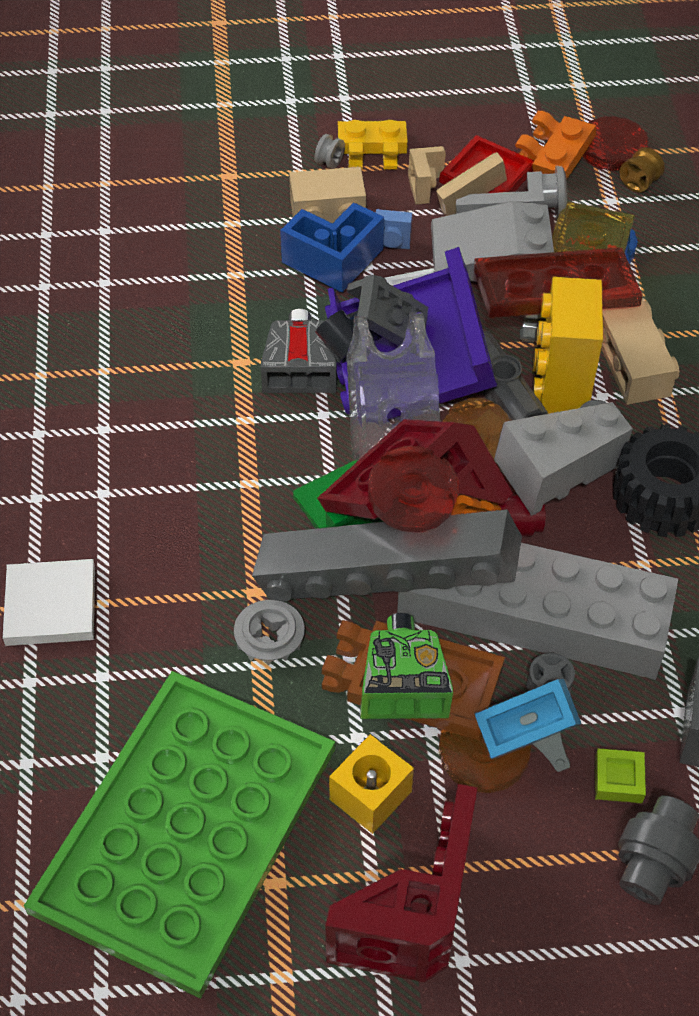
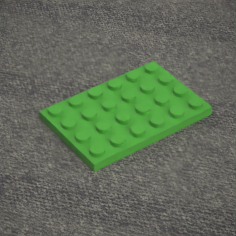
M171 671L24 904L26 913L201 999L335 751V741Z

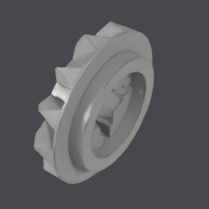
M261 600L247 606L238 615L234 624V637L238 650L245 652L250 661L256 658L263 660L267 665L272 660L281 658L287 661L292 652L300 650L301 642L305 635L304 622L299 612L291 605L278 600ZM261 622L271 631L277 630L276 642L270 640L268 636L261 637Z

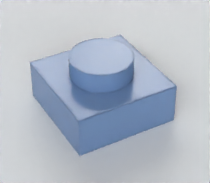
M376 209L377 214L384 216L383 247L410 249L412 212Z

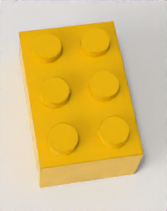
M553 277L550 293H543L541 317L546 318V321L538 322L537 345H541V348H534L533 371L536 372V375H539V378L534 377L532 391L547 410V414L577 409L591 400L603 342L602 280Z

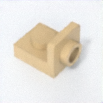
M443 146L410 149L408 179L415 204H426L430 201L431 188H436V178L440 177V172L444 169L446 152Z

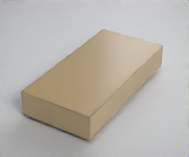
M497 152L493 153L437 189L440 207L446 216L456 213L457 199L469 194L488 193L507 181L504 160Z

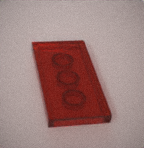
M621 247L474 259L473 269L489 318L541 314L543 293H550L553 277L602 280V309L641 306L642 292Z

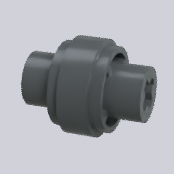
M660 796L652 813L640 812L635 818L628 821L618 842L620 849L619 858L627 866L619 882L620 887L625 892L645 903L659 905L668 887H682L684 882L692 879L699 863V839L692 833L699 819V814L693 807L677 798Z

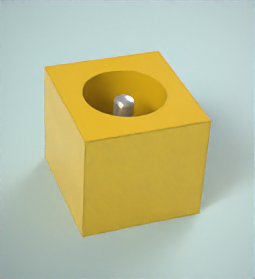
M369 735L329 776L330 800L373 834L412 792L414 768L372 735Z

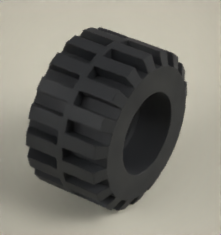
M661 424L660 429L650 426L644 428L643 434L636 432L631 436L630 442L624 444L613 483V499L618 500L616 507L619 512L627 513L626 520L630 524L638 523L641 525L640 530L649 533L650 530L657 531L658 536L667 537L668 533H674L675 537L685 536L687 529L692 533L699 530V432L696 431L692 434L687 432V427L679 426L678 429L671 428L670 424ZM656 477H668L681 484L666 483Z

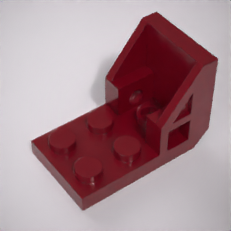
M403 419L317 499L326 512L375 519L388 513L393 507V502L405 490L411 488L420 490L422 483L436 487L438 490H446L473 497L479 501L484 500L495 504H503L513 493L475 426L456 422Z
M458 784L455 802L445 800L439 844L436 848L432 875L399 869L329 906L325 924L326 963L424 983L448 968L478 787ZM418 898H424L429 903L423 904L413 901Z

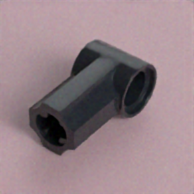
M340 310L327 318L315 331L340 364L353 358L365 346L382 338L381 335L356 322L358 311L346 315L343 310Z

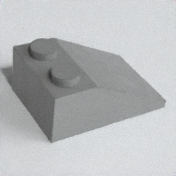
M510 201L435 218L431 222L434 272L448 268L444 251L457 247L460 248L470 281L496 284L498 271L548 276L555 258L548 205Z

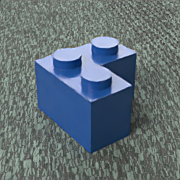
M354 202L333 223L301 209L280 230L282 263L343 292L348 287V284L352 283L383 250L384 216Z

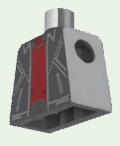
M295 309L289 313L288 320H276L271 323L261 359L262 393H336L335 357L315 333L316 329L324 322L323 320H311L309 311Z

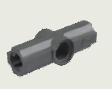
M483 330L497 382L496 387L484 390L485 399L490 404L499 406L508 421L547 414L548 412L521 376L522 365L516 357L507 355L490 331Z

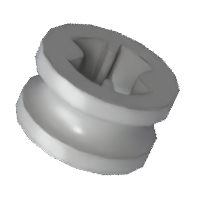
M324 134L320 138L315 150V162L319 165L326 163L328 168L335 169L339 165L344 153V140L340 138L333 140L331 135Z

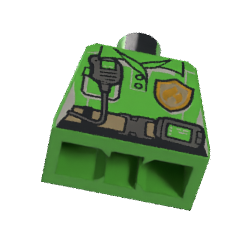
M395 613L389 616L387 619V630H376L370 635L362 687L360 719L449 718L453 686L437 633L432 630H415L414 618L410 614Z

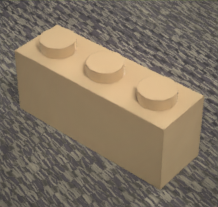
M637 287L602 293L603 342L601 350L626 405L671 397L674 382L679 377V366L676 358L670 356L665 346L663 331L660 328L657 329L652 319L649 303L643 301Z

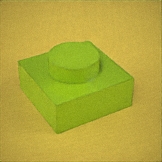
M597 748L595 755V799L643 803L646 796L645 752Z

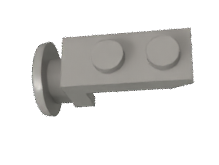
M556 165L555 173L542 174V171L527 172L528 191L469 194L456 200V214L505 202L517 201L548 205V208H555L556 220L563 219L567 209V180L564 168Z

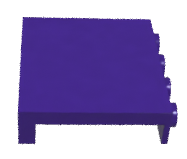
M459 247L444 251L448 268L393 285L403 292L410 293L414 299L428 307L423 350L411 353L382 337L379 341L365 346L358 354L345 363L340 364L336 362V372L342 385L345 384L346 391L340 392L344 410L347 415L354 414L360 428L497 386L468 270ZM334 288L328 289L330 305L325 306L327 318L340 310H343L346 315L358 311L360 299L355 297L340 302Z

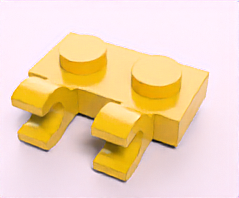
M338 121V138L344 140L345 148L343 154H349V168L361 167L363 169V154H383V169H397V155L407 153L406 121Z

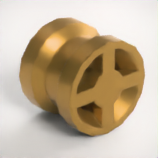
M647 147L640 148L632 158L621 165L619 170L620 177L625 186L630 190L638 193L644 192L651 186L652 181H656L663 175L665 165L662 157L655 150Z

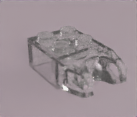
M409 313V324L402 344L389 352H381L374 345L373 337L368 328L367 317L354 316L353 337L347 352L352 456L358 461L403 419L440 421L435 352L426 334L423 313ZM393 408L402 412L401 417H395V424H391L387 420V415Z

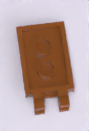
M342 620L337 632V639L340 642L337 646L336 654L357 658L353 665L340 658L327 655L322 667V674L325 675L322 682L323 690L336 693L348 690L347 701L361 705L370 635L376 630H387V623L376 621L371 631L361 628L352 622ZM439 639L453 686L449 718H410L408 720L479 740L481 730L475 714L490 708L504 667L505 657Z

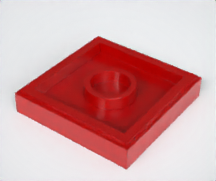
M476 135L440 172L439 183L447 184L497 152L504 160L507 181L488 193L515 192L527 179V172H533L534 160Z

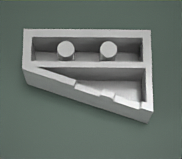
M613 402L506 421L503 424L494 460L530 514L534 515L541 511L543 504L555 497L558 500L566 497L570 489L581 482L587 485L618 466L622 448L629 441L633 428Z

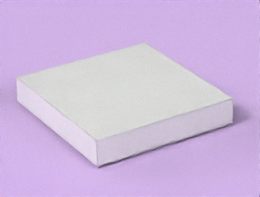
M85 559L7 565L3 641L5 646L94 640V560Z

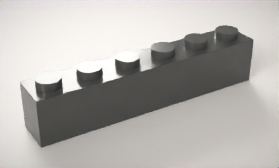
M508 509L263 534L252 577L270 600L282 602L300 598L315 597L323 599L338 595H367L369 593L388 591L407 592L426 588L448 589L453 586L480 584L489 586L495 583L515 582L522 536Z

